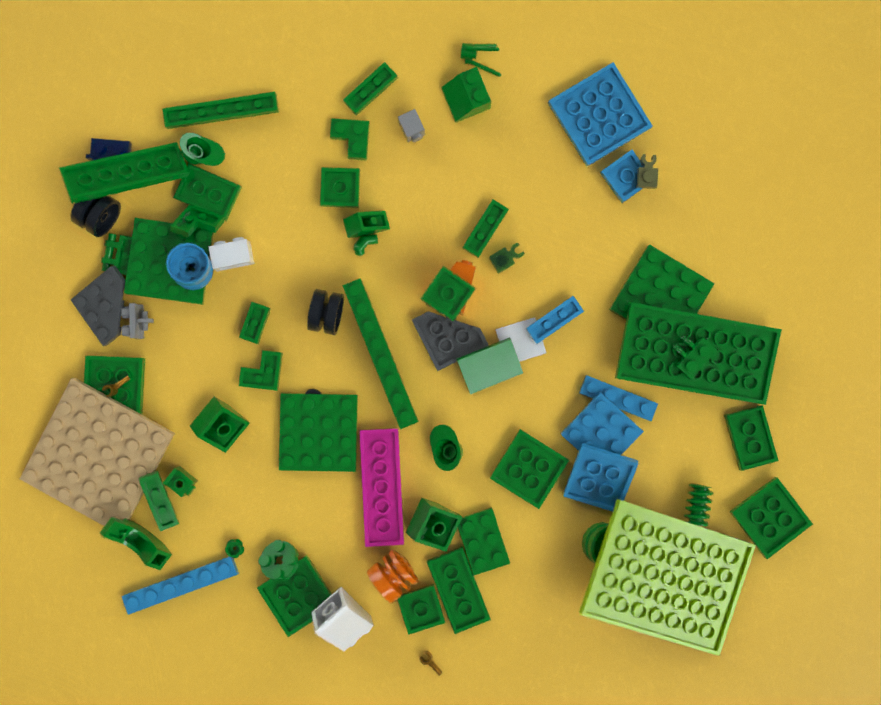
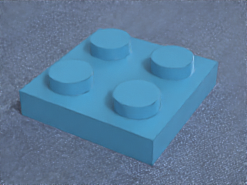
M630 150L600 172L621 203L643 189L636 188L637 169L643 166L633 150Z

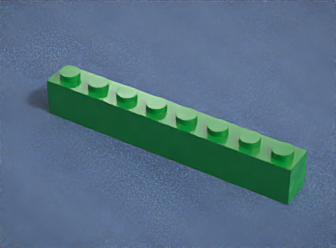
M359 278L342 285L399 428L403 429L418 423L419 420L362 280Z

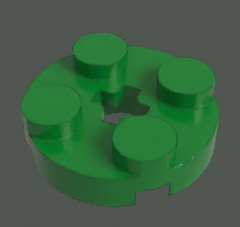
M275 540L263 550L258 561L266 577L272 580H286L296 572L299 564L297 563L299 554L292 544L286 541ZM283 556V563L281 565L276 564L277 557Z

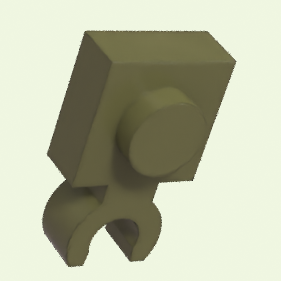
M643 154L640 159L643 167L637 169L636 188L656 189L658 184V168H653L657 159L656 155L651 157V162H647L645 159L646 154Z

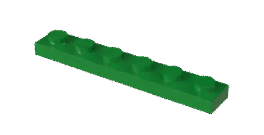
M276 92L162 108L164 124L167 129L279 113Z

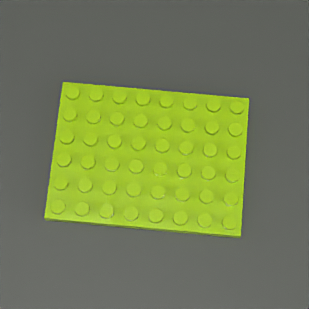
M617 499L579 613L582 616L720 656L756 545Z

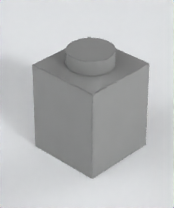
M416 109L398 116L399 124L407 142H417L423 138L425 129Z

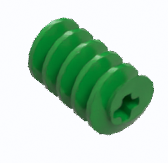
M689 484L694 491L688 492L693 498L687 499V502L692 504V506L685 507L686 510L690 511V514H685L684 517L689 519L688 522L694 525L708 526L709 523L704 519L710 518V515L705 513V511L711 510V507L706 504L712 503V499L707 497L714 494V492L709 490L712 487Z

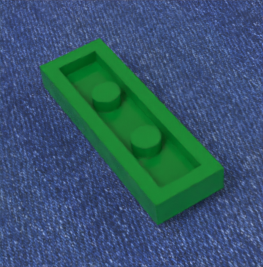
M384 62L346 96L343 102L357 116L388 88L398 76Z
M493 199L462 248L479 258L509 209Z
M155 471L139 477V483L159 530L163 531L178 525L179 520L159 472Z

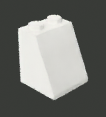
M342 587L311 612L315 633L342 651L354 646L357 640L369 633L374 626L371 616Z

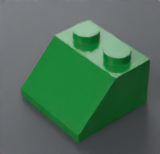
M477 67L458 74L441 87L455 123L489 110L491 107V99Z
M214 396L191 423L190 428L198 438L226 453L250 423L232 407Z
M421 498L406 533L415 542L447 552L462 516L436 502Z

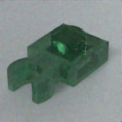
M519 243L514 244L510 251H507L504 247L489 257L498 274L515 264L514 258L519 259L523 257L524 252L520 254L515 253V248L519 247Z

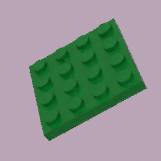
M135 218L124 294L203 305L206 286L197 290L184 289L175 282L167 271L166 261L168 254L173 248L185 243L198 245L210 259L208 246H212L213 232L197 227L191 236L187 238L171 232L170 225L172 223ZM191 266L188 268L192 272L195 271V268Z
M649 244L609 310L625 320L630 302L697 314L715 283Z
M281 394L279 471L356 472L358 395Z

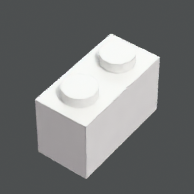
M244 237L232 239L233 242L225 243V241L214 242L213 246H208L212 268L218 272L254 264L250 241L244 239Z

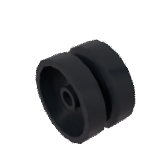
M111 196L77 202L71 211V221L81 228H86V231L95 237H102L116 223L120 215L121 203Z
M316 289L312 296L308 313V330L319 332L323 327L325 334L335 336L341 321L344 295L333 292L328 300L327 291Z

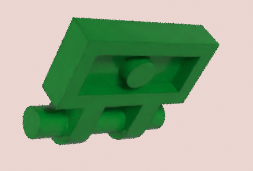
M109 233L108 240H105L104 244L106 250L104 257L101 259V263H103L101 271H106L111 265H114L122 275H127L132 237L120 235L119 242H115L117 235ZM114 248H117L116 258L112 259Z

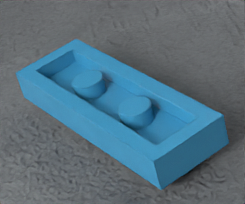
M572 296L528 326L526 330L534 342L538 344L583 313L584 310L575 297Z

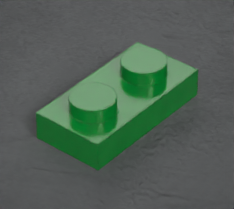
M251 302L239 338L259 344L271 308Z

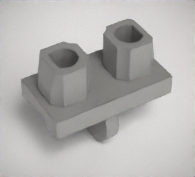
M129 303V306L121 308L122 318H129L130 325L122 326V336L144 339V331H148V323H154V319L148 318V311H144V305Z

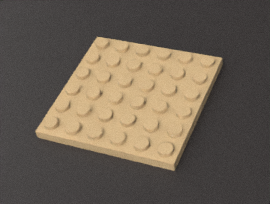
M71 378L20 480L103 526L107 524L111 517L120 520L124 518L130 520L144 494L138 480L139 477L156 471L175 433L111 397H107V395L82 381Z

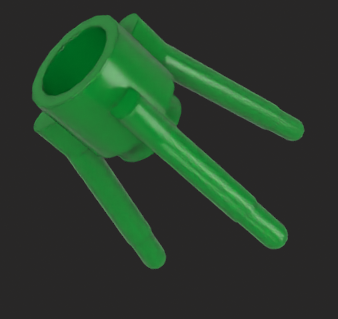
M462 44L461 59H465V64H471L491 74L501 76V73L472 60L473 58L476 59L477 51H499L497 44Z

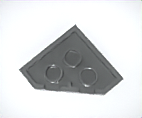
M116 266L109 267L71 299L102 346L109 345L121 335L120 319L121 308L124 307L125 301L123 300V291L126 280Z
M429 311L412 319L437 371L457 362L456 359L489 346L481 329L457 320L453 322L447 317Z

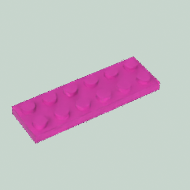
M398 428L360 430L365 547L404 545Z

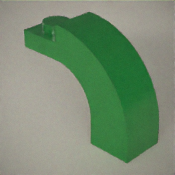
M111 517L100 532L102 537L119 542L132 549L141 558L145 566L161 570L172 555L169 549L156 536L126 518L120 520Z

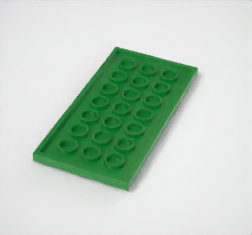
M630 302L615 378L766 405L782 329ZM683 336L689 338L694 344L700 337H704L717 349L716 353L692 380L675 366L682 357L673 347L675 345L680 346L686 353L690 350L682 342L681 338Z

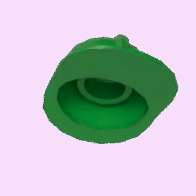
M186 133L180 138L181 153L190 164L218 166L225 159L224 149L210 139L195 133Z
M447 425L434 427L430 434V444L435 463L439 469L451 471L459 465L463 456L462 445L458 442L455 431Z

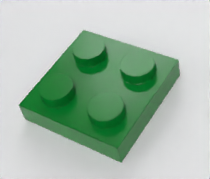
M321 167L320 206L359 208L360 169Z
M443 266L421 297V300L454 322L476 288Z
M434 584L404 593L397 599L408 635L445 623Z

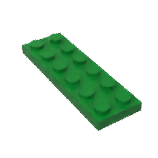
M177 142L59 168L71 204L189 177V170Z

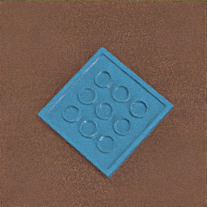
M614 62L548 101L550 108L587 167L653 127Z

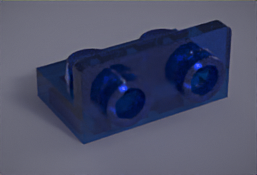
M92 138L90 154H86L85 158L92 161L131 152L132 143L130 141Z

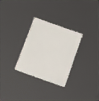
M535 317L495 329L499 341L511 338L519 362L546 354L543 340L536 344L526 330L528 326L536 322Z

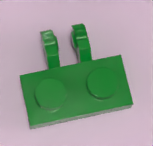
M683 336L681 340L690 350L686 353L680 346L675 345L673 347L682 357L675 366L692 380L716 353L717 349L704 337H700L694 344L689 338Z

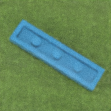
M587 375L579 391L580 394L592 399L601 392L620 410L648 421H652L658 403Z

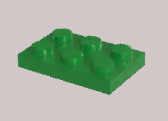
M492 507L462 517L458 529L474 576L510 564Z

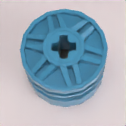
M191 243L179 244L168 254L166 261L167 271L175 282L184 289H201L212 279L214 271L212 263L205 251L198 245ZM191 266L195 268V271L192 272L188 268Z

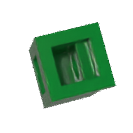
M179 466L173 469L163 484L171 488L180 497L192 494L196 489L194 485L198 480ZM179 480L183 482L182 487L177 484Z

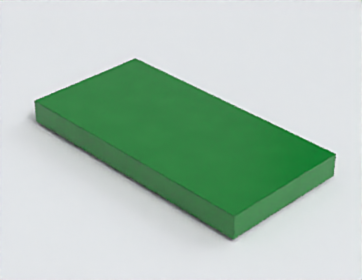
M463 547L427 560L455 634L491 620Z

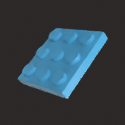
M599 392L561 432V435L578 451L581 443L622 455L644 431Z
M581 443L564 489L563 497L613 512L617 499L624 501L639 464L638 460Z

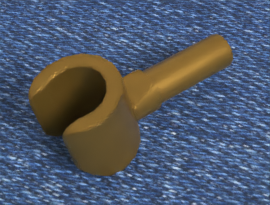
M126 376L118 383L105 385L102 391L110 388L111 393L107 397L116 395L118 388L130 380L129 376Z
M425 652L429 657V661H425L420 657V662L423 665L432 667L440 676L442 671L432 661V654Z

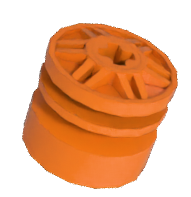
M394 549L389 552L390 558L386 555L383 557L386 567L377 562L367 570L368 577L375 588L390 603L395 602L402 596L403 593L400 585L409 590L411 588L410 583L413 585L418 583V578L410 563Z

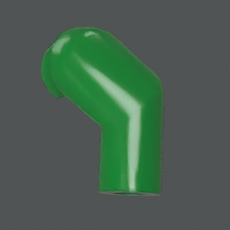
M377 234L360 237L353 246L355 254L362 256L365 254L364 249L367 245L378 244Z

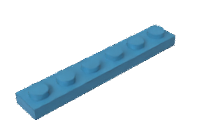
M229 556L122 596V600L129 615L238 575L239 572L234 558Z

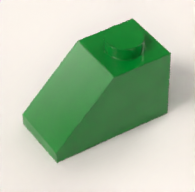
M386 211L357 212L343 219L348 238L367 236L390 229Z

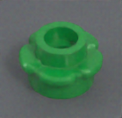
M239 539L229 540L225 547L226 554L232 558H238L239 555H242L244 552L242 541Z

